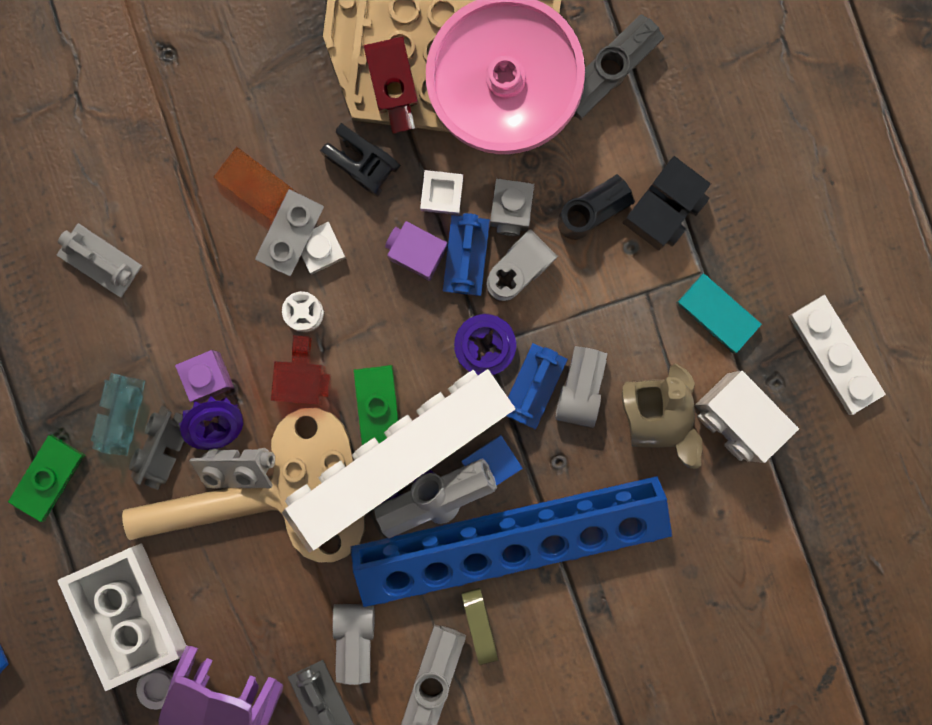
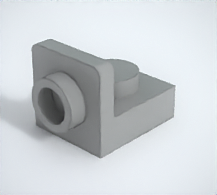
M496 179L490 227H497L498 234L520 236V231H528L534 184Z

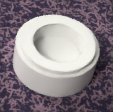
M156 668L145 673L139 679L136 687L139 701L149 709H162L173 673L165 668Z

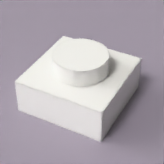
M425 170L421 211L459 215L463 174Z
M329 222L313 229L301 254L311 275L346 259Z

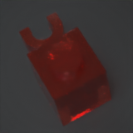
M293 335L292 362L274 361L271 401L322 405L323 397L329 398L331 374H325V366L309 364L312 338L309 336Z

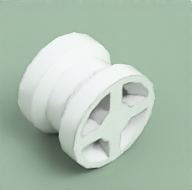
M300 291L286 298L282 306V315L288 326L299 332H310L321 324L324 310L322 304L315 296L308 292Z

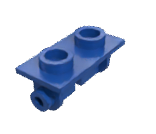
M464 213L463 216L451 215L443 292L481 296L490 219L478 218V215Z
M532 343L508 396L515 410L506 416L536 429L568 359L558 355L557 352L549 348H543Z

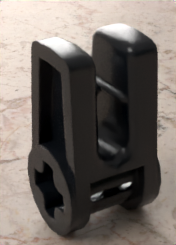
M340 123L336 129L337 136L346 147L350 146L362 155L363 159L359 162L353 161L343 150L339 151L329 143L324 144L320 152L324 157L350 175L361 187L378 197L382 192L380 186L392 171L397 172L401 165L384 150L370 144L347 126Z

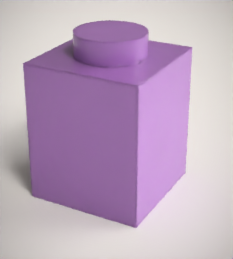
M405 221L401 229L397 227L393 229L385 248L390 250L387 255L390 261L430 281L448 245L447 242Z
M210 350L175 365L190 402H194V400L202 402L209 399L210 395L214 397L234 388L220 352Z

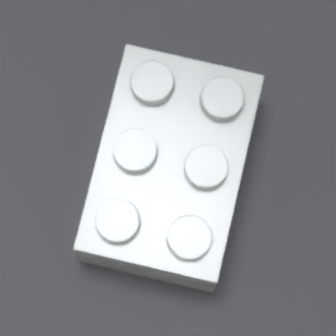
M142 543L57 580L105 691L177 660L182 656L186 643Z

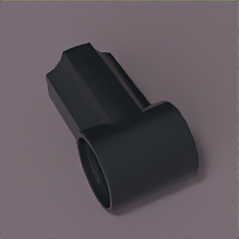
M616 174L579 198L569 200L558 217L559 231L564 237L578 240L585 237L595 227L633 205L635 200L626 181ZM571 211L581 212L585 216L586 225L583 227L571 225L567 219V214Z

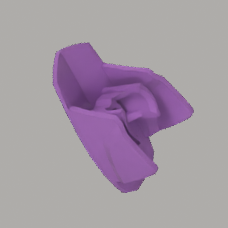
M193 646L185 647L171 679L168 694L161 709L159 725L269 724L283 691L282 683L268 677L252 707L259 689V685L255 680L256 677L250 675L242 695L238 698L212 692L205 688L210 678L207 673L212 660L207 658L206 661L200 664L192 681L188 679V676L195 661V654L198 648Z

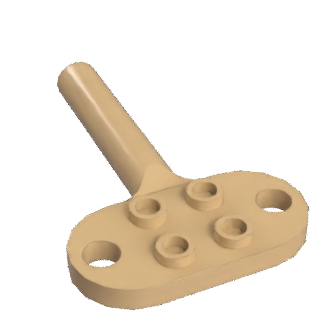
M302 408L288 414L277 425L271 439V450L275 455L274 473L269 478L273 485L272 488H224L124 509L122 518L127 538L134 540L267 511H279L282 514L284 509L288 507L285 502L288 496L306 484L311 490L319 486L321 481L318 477L339 461H342L345 467L354 461L351 456L353 453L350 438L344 424L334 414L320 408ZM304 416L312 417L318 425L316 434L309 439L302 438L296 430L297 422ZM365 515L338 533L341 539V547L335 553H327L321 546L314 551L308 552L286 519L285 524L292 545L304 557L316 562H335L347 557L351 553V546L360 544L365 532Z

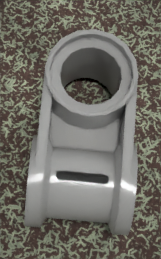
M530 229L492 268L487 278V291L496 300H511L532 280L534 281L558 256ZM498 274L503 278L508 274L512 276L513 280L510 284L513 288L512 290L507 286L502 289L496 286L499 281Z

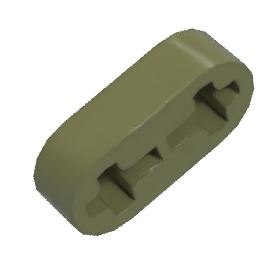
M481 588L462 592L463 604L479 665L499 661Z

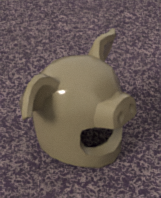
M675 363L670 366L668 377L665 380L626 381L622 389V402L628 418L633 447H675L678 458L683 465L691 469H698L701 466L703 446L702 438L693 428L695 409L692 393L694 392L695 382L686 369Z

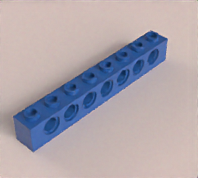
M658 476L351 546L352 567L363 607L415 595H424L428 592L454 586H463L467 583L489 578H498L519 571L537 569L567 560H576L606 551H615L641 543L654 542L659 539L672 537L667 498Z

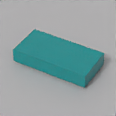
M704 273L699 276L676 302L733 354L737 353L762 325Z

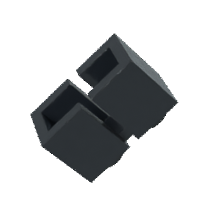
M673 156L623 221V224L658 251L666 243L673 247L687 229L681 223L689 212L696 216L710 199L704 193L711 183L677 157Z

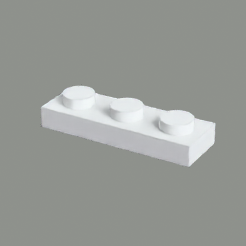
M825 295L820 296L789 315L790 320L849 415L855 414L886 395Z

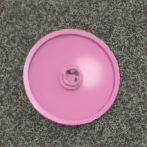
M476 0L454 13L440 28L430 47L426 63L427 91L439 120L461 142L477 150L494 154H515L529 151L554 138L564 129L575 114L585 83L584 57L577 36L568 22L558 12L538 0Z

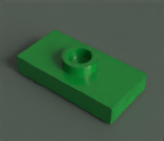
M393 365L353 369L362 445L374 437L380 444L387 439L384 432L399 421Z
M48 435L8 500V503L39 522H44L85 454L57 437Z

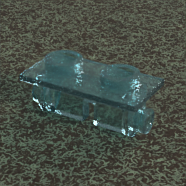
M111 373L109 380L105 379L104 381L105 385L99 405L111 409L110 414L107 416L97 413L90 440L94 441L92 449L99 450L101 453L127 456L129 446L134 437L133 430L138 409L143 400L145 380Z

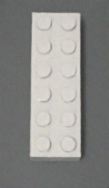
M488 369L480 375H477L474 370L470 371L448 388L451 395L445 398L441 392L416 410L419 417L412 421L409 415H406L390 426L384 432L387 439L380 444L374 437L351 455L355 461L345 467L342 461H339L318 477L321 481L319 486L311 490L306 484L286 498L285 502L288 507L284 509L282 514L308 552L314 551L515 410V407Z

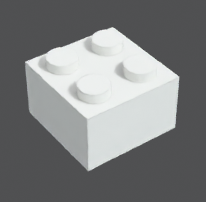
M743 371L727 373L694 405L701 412L697 417L702 424L712 433L716 431L722 433L728 440L724 444L725 447L740 461L745 459L747 462L765 463L799 430Z

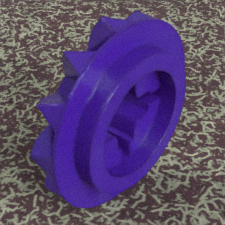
M491 314L476 315L466 320L458 329L454 341L455 354L459 363L469 372L474 370L477 375H480L488 369L492 375H495L507 368L512 362L516 352V338L509 324L500 317ZM491 329L494 331L492 334V344L501 353L488 351L478 361L479 347L469 338L483 339L486 334H489Z
M210 395L208 402L204 403L194 400L193 408L183 411V419L179 423L181 436L188 445L196 449L210 450L224 447L234 441L242 430L243 417L238 405H232L227 397L216 401ZM214 417H217L218 423L211 422L208 426L204 425V420L211 421Z

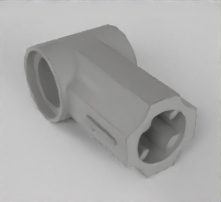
M574 347L566 385L562 386L555 420L594 428L601 402L599 390L608 353L585 347Z
M334 604L333 639L336 640L337 683L349 685L370 683L371 640L374 639L375 625L374 605L363 607V604Z

